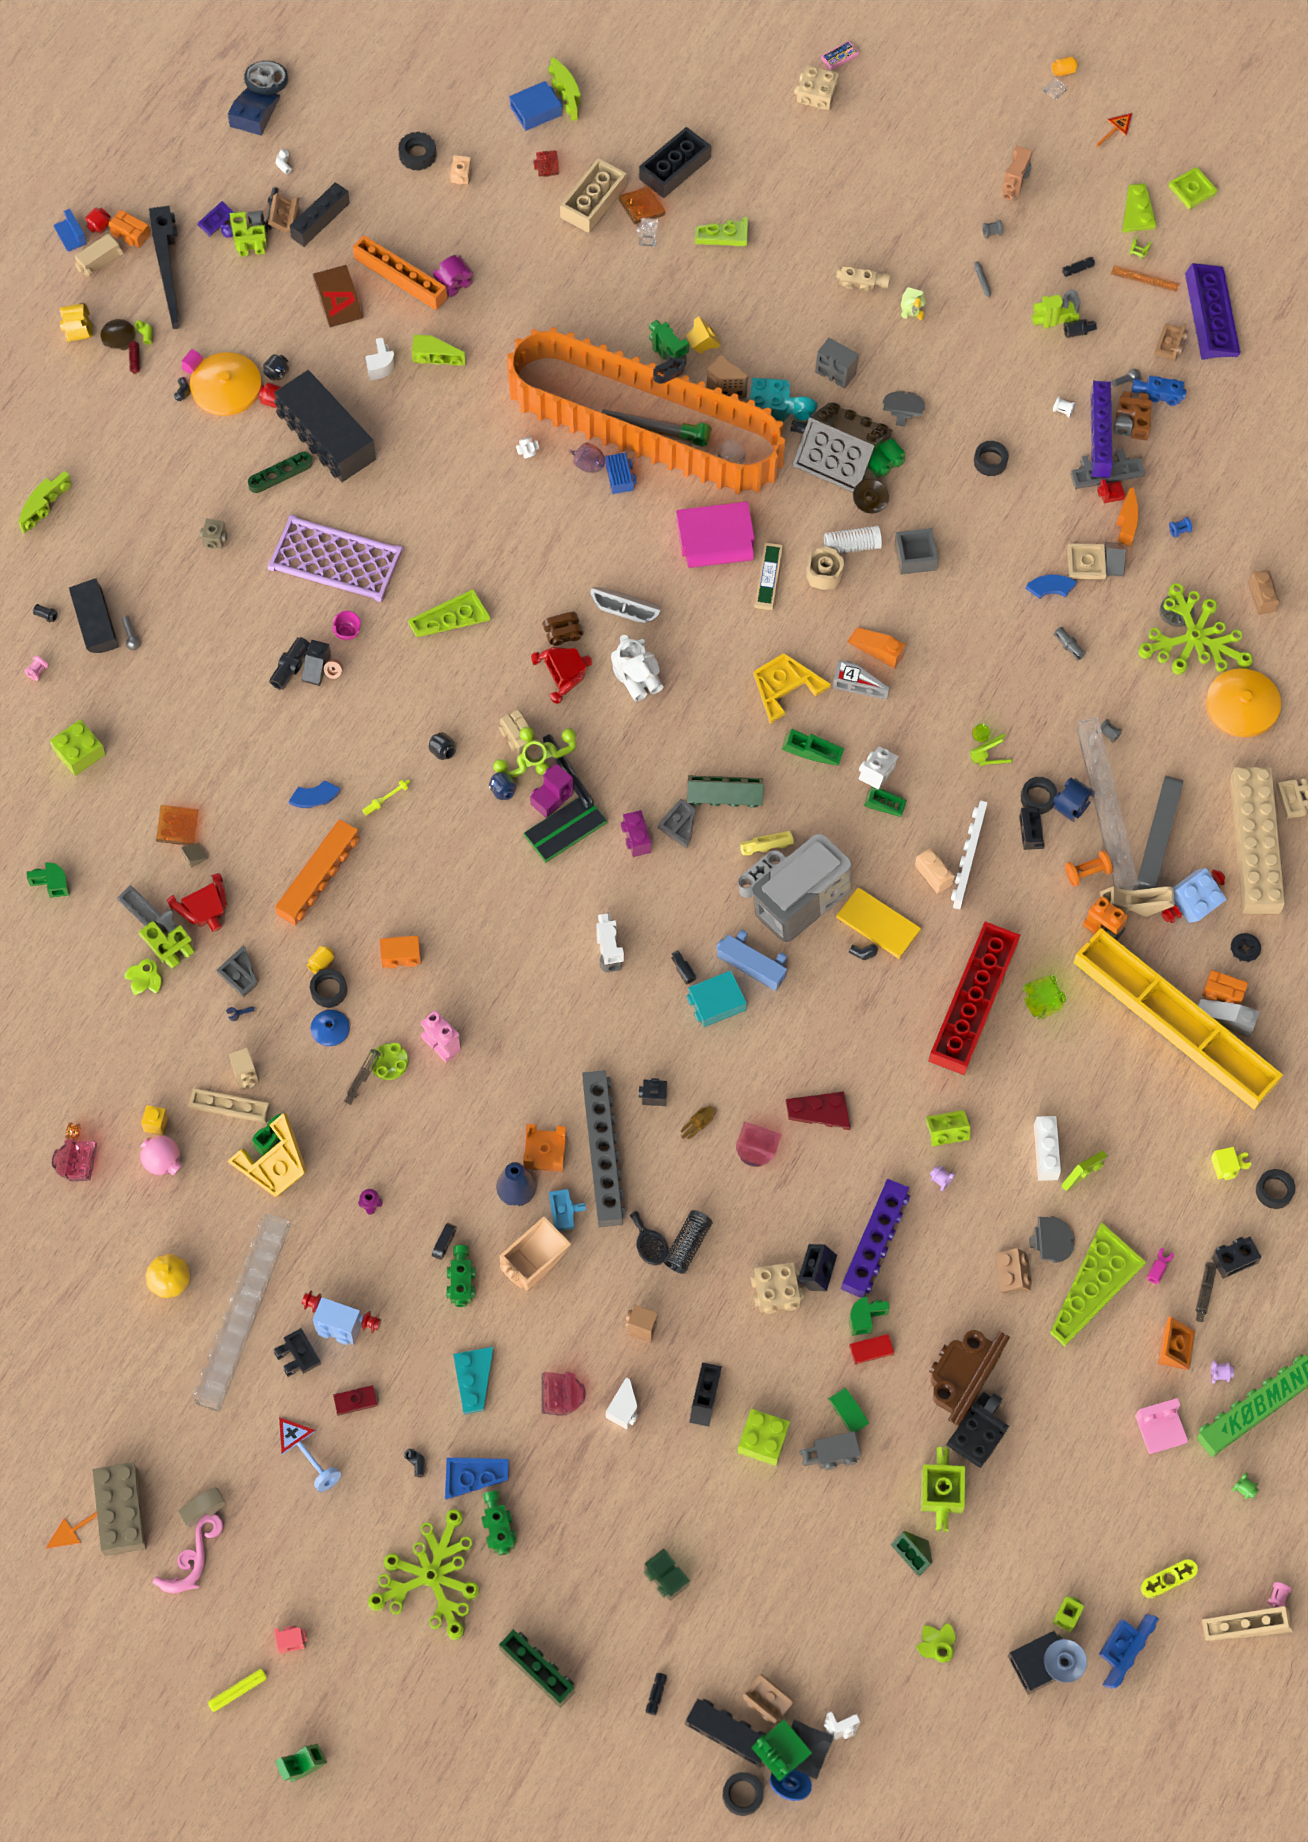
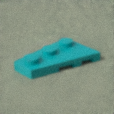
M493 1347L453 1354L464 1415L484 1411Z

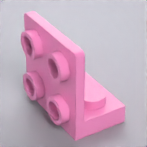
M1178 1398L1138 1410L1135 1417L1149 1454L1177 1447L1188 1442L1177 1413L1180 1407Z

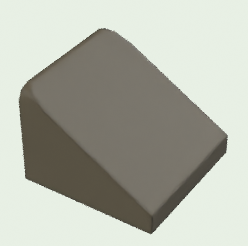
M199 843L181 847L182 853L190 867L208 859Z

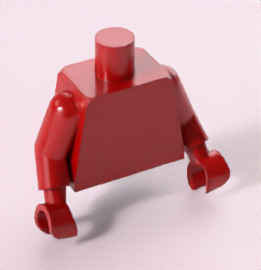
M551 647L542 651L541 654L534 652L531 655L533 665H537L541 660L545 659L544 662L558 689H560L558 692L549 694L550 699L555 704H559L563 700V695H566L583 681L586 667L592 665L591 657L589 655L581 657L575 648Z
M220 873L210 875L213 878V883L182 898L181 903L176 902L174 895L170 896L166 900L170 909H174L193 925L198 924L199 927L208 924L212 932L221 929L223 926L218 918L224 915V910L227 908V898Z

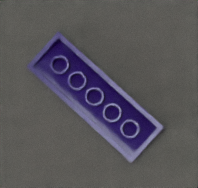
M1192 263L1185 272L1201 360L1217 357H1238L1241 353L1224 267Z

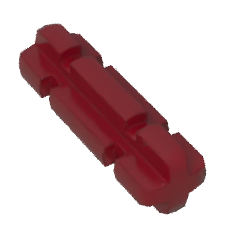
M136 341L129 342V370L133 374L140 372V365H138L140 364L139 343Z

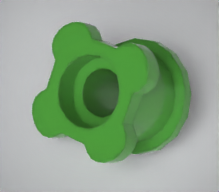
M1246 1472L1233 1487L1232 1491L1235 1492L1237 1490L1245 1496V1500L1248 1497L1252 1500L1259 1491L1256 1488L1259 1484L1252 1482L1247 1477L1248 1473Z

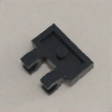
M302 1328L283 1337L285 1343L274 1349V1354L278 1360L285 1357L289 1352H291L295 1359L283 1366L287 1377L295 1374L299 1369L304 1374L321 1365L320 1359Z

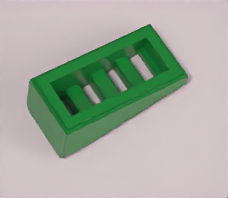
M872 786L867 793L863 806L901 817L907 800ZM895 803H899L897 809H894Z

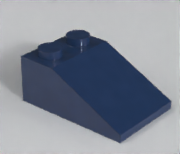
M246 88L234 100L228 112L230 127L262 136L280 99V95H261Z

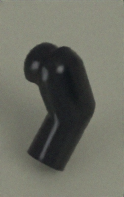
M870 944L861 949L852 945L849 953L862 960H867L877 955L878 946Z

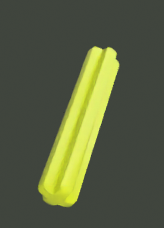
M262 1669L257 1670L209 1700V1707L213 1712L219 1710L267 1679L266 1674Z

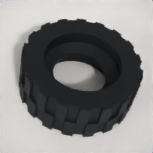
M424 132L406 134L398 144L399 160L402 165L411 170L420 171L427 169V167H430L435 162L436 158L434 139ZM413 146H422L426 152L424 155L416 157L409 154V149Z

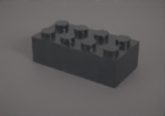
M686 126L639 166V180L664 199L711 159V145Z

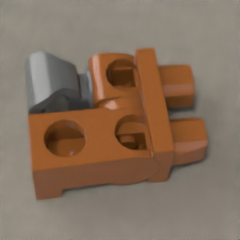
M1123 391L1117 406L1116 418L1118 419L1114 434L1130 436L1132 429L1131 439L1147 441L1150 431L1152 404L1148 394H1139L1137 399L1132 398L1131 392ZM1119 429H1126L1127 431H1126V432H1120V431H1118V430H1119Z

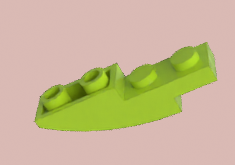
M553 57L551 58V65H548L549 75L553 76V79H551L552 87L556 89L557 95H562V100L566 101V115L569 114L571 121L578 120L577 106L581 105L579 88L567 68Z
M63 471L52 482L45 478L31 493L23 506L19 518L22 533L31 530L38 521L45 518L51 511L49 504L53 503L60 494L70 488L72 481L66 471Z

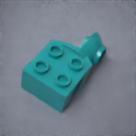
M752 378L750 399L755 401L756 407L761 409L770 408L772 410L771 416L776 421L785 422L791 414H794L796 419L805 421L816 412L818 407L817 402L809 397H790L791 385L788 380Z

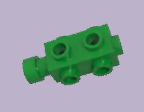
M456 1245L453 1247L455 1260H451V1267H447V1279H451L450 1286H447L446 1295L447 1298H450L451 1304H455V1307H466L467 1303H471V1298H475V1286H471V1279H475V1266H471V1260H467L469 1246ZM458 1268H464V1269H465V1270H464L463 1272H461V1273L457 1271ZM457 1288H464V1291L458 1292Z
M495 1490L484 1493L483 1499L488 1509H484L485 1516H481L483 1528H488L490 1535L486 1536L488 1549L493 1548V1553L498 1552L499 1556L511 1553L510 1549H513L514 1543L517 1542L515 1530H510L509 1523L512 1522L510 1510H506L505 1505H500L499 1491ZM499 1514L501 1518L494 1520L493 1515ZM500 1534L505 1535V1539L502 1541L497 1538Z

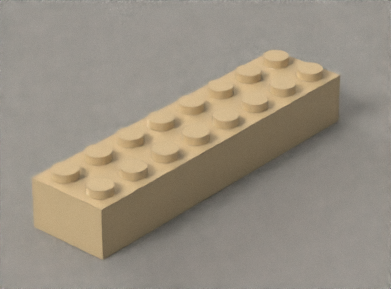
M1234 768L1230 776L1242 914H1280L1285 903L1272 768Z

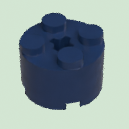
M1070 777L1064 785L1066 788L1062 793L1058 792L1053 801L1055 802L1054 809L1072 822H1075V817L1077 819L1080 818L1091 802L1088 799L1090 796L1094 797L1095 791L1077 778L1073 779Z

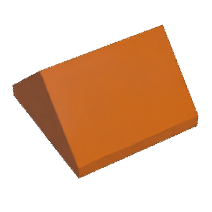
M1168 1317L1163 1327L1158 1364L1189 1370L1195 1331L1173 1317Z

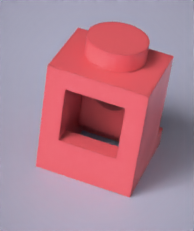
M288 1626L284 1628V1631L274 1628L277 1648L280 1654L305 1648L304 1642L307 1641L305 1628Z

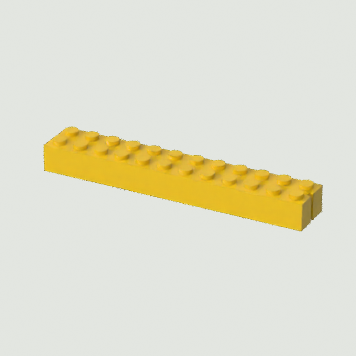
M1102 928L1090 939L1089 943L1087 942L1077 952L1073 962L1076 966L1252 1109L1255 1110L1279 1084L1283 1076L1282 1073Z

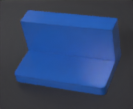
M70 209L64 211L66 220L54 224V229L67 252L86 245L84 233Z

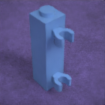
M742 929L736 939L727 935L724 940L721 939L716 947L718 958L777 991L787 974V968L783 967L787 961V955L780 952L775 961L769 959L744 944L748 938L746 937L748 933Z

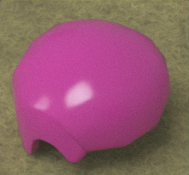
M341 611L335 616L333 621L335 636L344 641L353 640L358 636L361 620L352 611Z

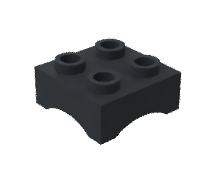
M794 1719L791 1726L792 1730L812 1752L794 1770L817 1779L834 1736L816 1730Z

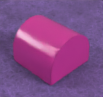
M191 349L182 360V370L192 374L203 361V357L196 350Z

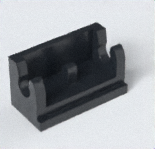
M1021 808L1019 821L1023 850L1044 849L1045 847L1039 808Z

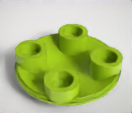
M399 1043L383 1044L371 1052V1070L381 1079H396L403 1075L408 1068V1054Z

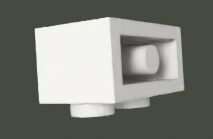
M879 746L875 752L871 751L867 762L863 761L861 764L859 780L879 789L893 772L899 756Z

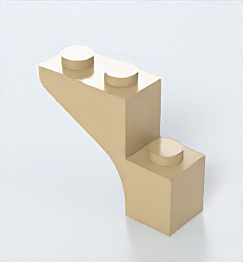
M1113 886L1100 892L1101 897L1107 899L1109 903L1121 909L1124 913L1133 911L1145 917L1174 906V888L1172 887L1124 890Z

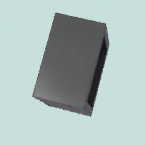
M828 338L817 352L815 373L823 377L829 376L831 382L834 379L837 385L845 389L856 375L859 354Z
M932 528L896 532L894 545L897 560L899 561L900 575L936 571L938 556Z

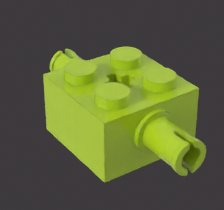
M943 1447L936 1448L937 1465L923 1464L921 1470V1511L935 1512V1530L941 1532L943 1523V1532L949 1531V1513H962L965 1508V1466H950V1449L944 1447L942 1455ZM940 1486H944V1490L946 1491L942 1492L941 1489H939Z

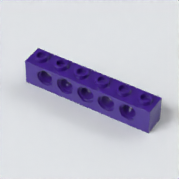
M1093 381L1090 394L1092 477L1110 478L1113 465L1111 382Z
M887 1178L842 1282L841 1290L863 1298L865 1293H870L874 1284L871 1282L873 1275H878L881 1267L878 1264L880 1258H885L888 1251L886 1244L888 1240L892 1241L896 1232L893 1229L895 1223L899 1224L903 1216V1212H901L902 1206H907L911 1197L908 1194L909 1187ZM893 1201L897 1206L890 1207L887 1202ZM887 1219L890 1223L884 1225L879 1220ZM879 1236L882 1241L875 1242L872 1237ZM870 1253L874 1255L875 1258L869 1260L864 1255ZM864 1271L867 1276L860 1277L857 1272Z

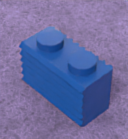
M626 452L605 456V465L612 494L634 491L636 476L635 473L631 474V469H633L632 459H628Z

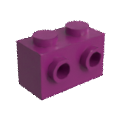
M642 810L623 814V822H620L623 833H626V846L628 850H631L632 856L636 857L651 853V840Z

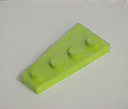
M472 589L409 619L408 624L416 637H422L490 621V616Z

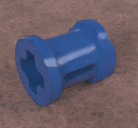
M1184 517L1183 520L1169 523V530L1174 538L1185 532L1190 533L1193 529L1188 517Z

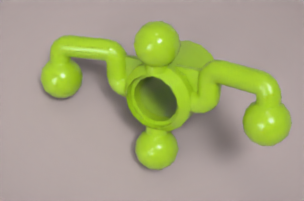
M523 727L520 731V737L526 743L523 747V752L517 757L519 768L508 772V774L513 779L524 774L527 767L534 765L537 774L543 776L544 772L550 767L544 761L551 756L560 758L576 749V732L570 728L565 729L562 732V739L569 745L557 751L553 743H543L538 739H533L535 733L531 727ZM532 744H537L542 747L543 753L541 757L532 759L527 754V748ZM498 759L494 762L493 768L497 773H507L508 764L505 760Z

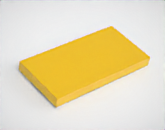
M859 887L836 915L837 919L898 959L901 958L921 931L920 927Z

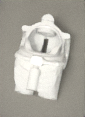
M622 635L620 637V645L611 654L612 667L617 679L625 684L633 700L638 702L647 696L644 687H647L651 694H656L664 686L657 676L660 670L654 657L655 654L646 651L645 640L640 639L637 641L629 639L627 635Z

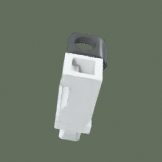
M609 913L598 915L599 923L596 924L597 943H600V952L602 954L600 957V968L603 972L619 971L624 961V953L622 947L617 948L616 921H611Z

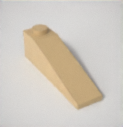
M1286 1606L1202 1620L1205 1641L1293 1632L1290 1611Z

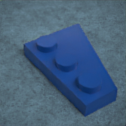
M446 1458L445 1500L508 1481L509 1459Z

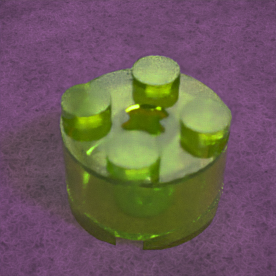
M1054 975L1043 976L1023 986V993L1026 992L1027 995L1024 1001L1033 1017L1038 1016V1020L1062 1011L1063 1003L1066 1002V996L1060 991Z

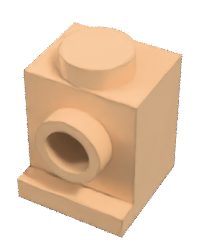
M453 155L450 174L451 183L468 185L471 172V158Z

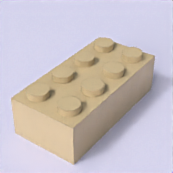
M597 158L560 204V218L590 233L626 188L627 173Z

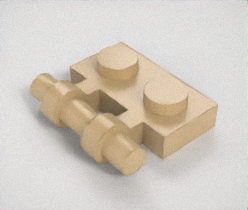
M1302 779L1300 781L1301 786H1298L1296 780L1278 782L1277 789L1287 819L1305 816V809H1308V779ZM1301 794L1305 795V801L1302 800Z

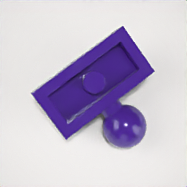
M221 201L197 225L209 237L221 228L222 235L226 238L233 237L232 225L226 224V222L230 219V213L234 212Z

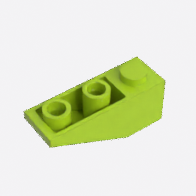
M431 335L413 336V362L437 365L450 364L454 366L466 365L465 352Z

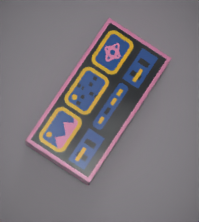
M847 41L822 55L821 60L830 70H833L857 57L858 51Z

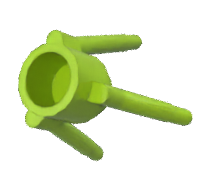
M1005 733L970 750L973 763H979L980 767L989 764L1011 763L1012 759L986 760L988 758L987 750L1003 743L1004 739L1002 738L1006 736Z

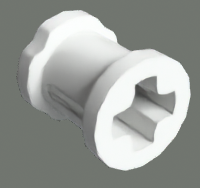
M1058 396L1053 411L1067 414V417H1070L1075 402L1070 403Z

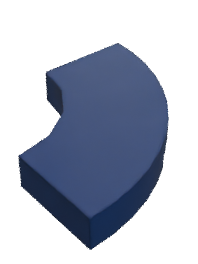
M1051 574L1035 578L1026 585L1025 589L1039 599L1048 594H1059L1066 597L1077 585V582L1066 576Z
M325 780L314 788L298 786L288 802L290 805L299 808L325 805L335 799L341 792V789Z

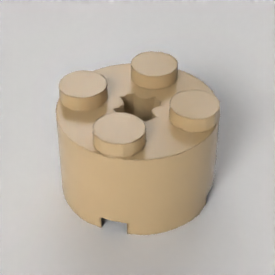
M820 547L809 555L806 577L811 587L822 590L835 589L841 582L844 560L835 549Z

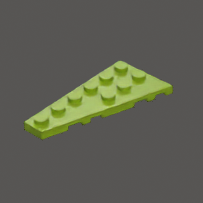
M1102 1222L1050 1331V1334L1064 1347L1146 1264L1140 1256Z

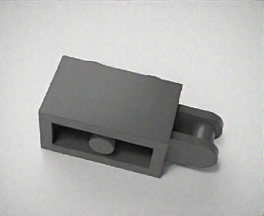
M855 1431L815 1440L814 1447L799 1451L800 1455L803 1456V1466L818 1464L819 1469L825 1468V1470H833L837 1468V1465L845 1464V1466L854 1465L860 1460L861 1456ZM815 1453L816 1458L812 1459L811 1454Z

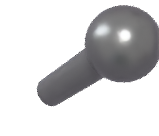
M1131 369L1127 375L1112 380V385L1116 387L1129 381L1133 382L1134 378H1141V373L1138 369Z
M129 616L123 617L122 621L128 637L126 646L130 650H137L141 645V641L134 634Z

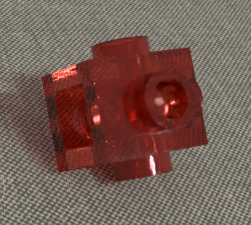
M557 150L536 152V159L533 160L534 170H538V177L559 175Z

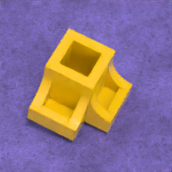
M700 316L694 319L693 329L686 334L692 349L702 354L708 349L720 347L721 343L708 322Z

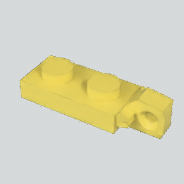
M790 831L740 842V849L742 855H752L757 851L767 852L771 848H787L789 845L794 844V840Z

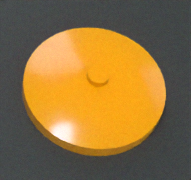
M232 352L217 353L203 359L194 372H192L190 378L191 393L197 405L211 414L220 416L235 415L247 410L258 399L262 386L257 366L249 358Z
M1232 669L1220 674L1212 682L1206 697V707L1212 721L1226 733L1238 737H1254L1265 733L1275 724L1281 711V697L1275 684L1265 675L1251 669Z

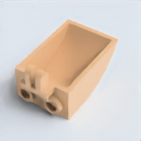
M542 1217L500 1255V1269L518 1287H524L528 1291L557 1264L571 1243L545 1217Z

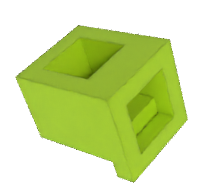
M1065 1596L1052 1623L1071 1633L1085 1606L1081 1604L1079 1599ZM1065 1611H1070L1072 1616L1065 1615Z

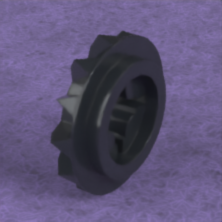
M1241 933L1233 938L1230 950L1233 953V957L1238 958L1240 962L1247 961L1249 963L1252 960H1256L1260 955L1261 944L1254 935ZM1244 943L1247 948H1250L1247 954L1244 949H1241Z

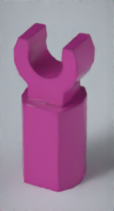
M1164 1248L1159 1250L1157 1254L1158 1260H1155L1147 1275V1280L1154 1284L1160 1283L1168 1267L1167 1264L1171 1262L1174 1253L1171 1252L1168 1258L1163 1257Z

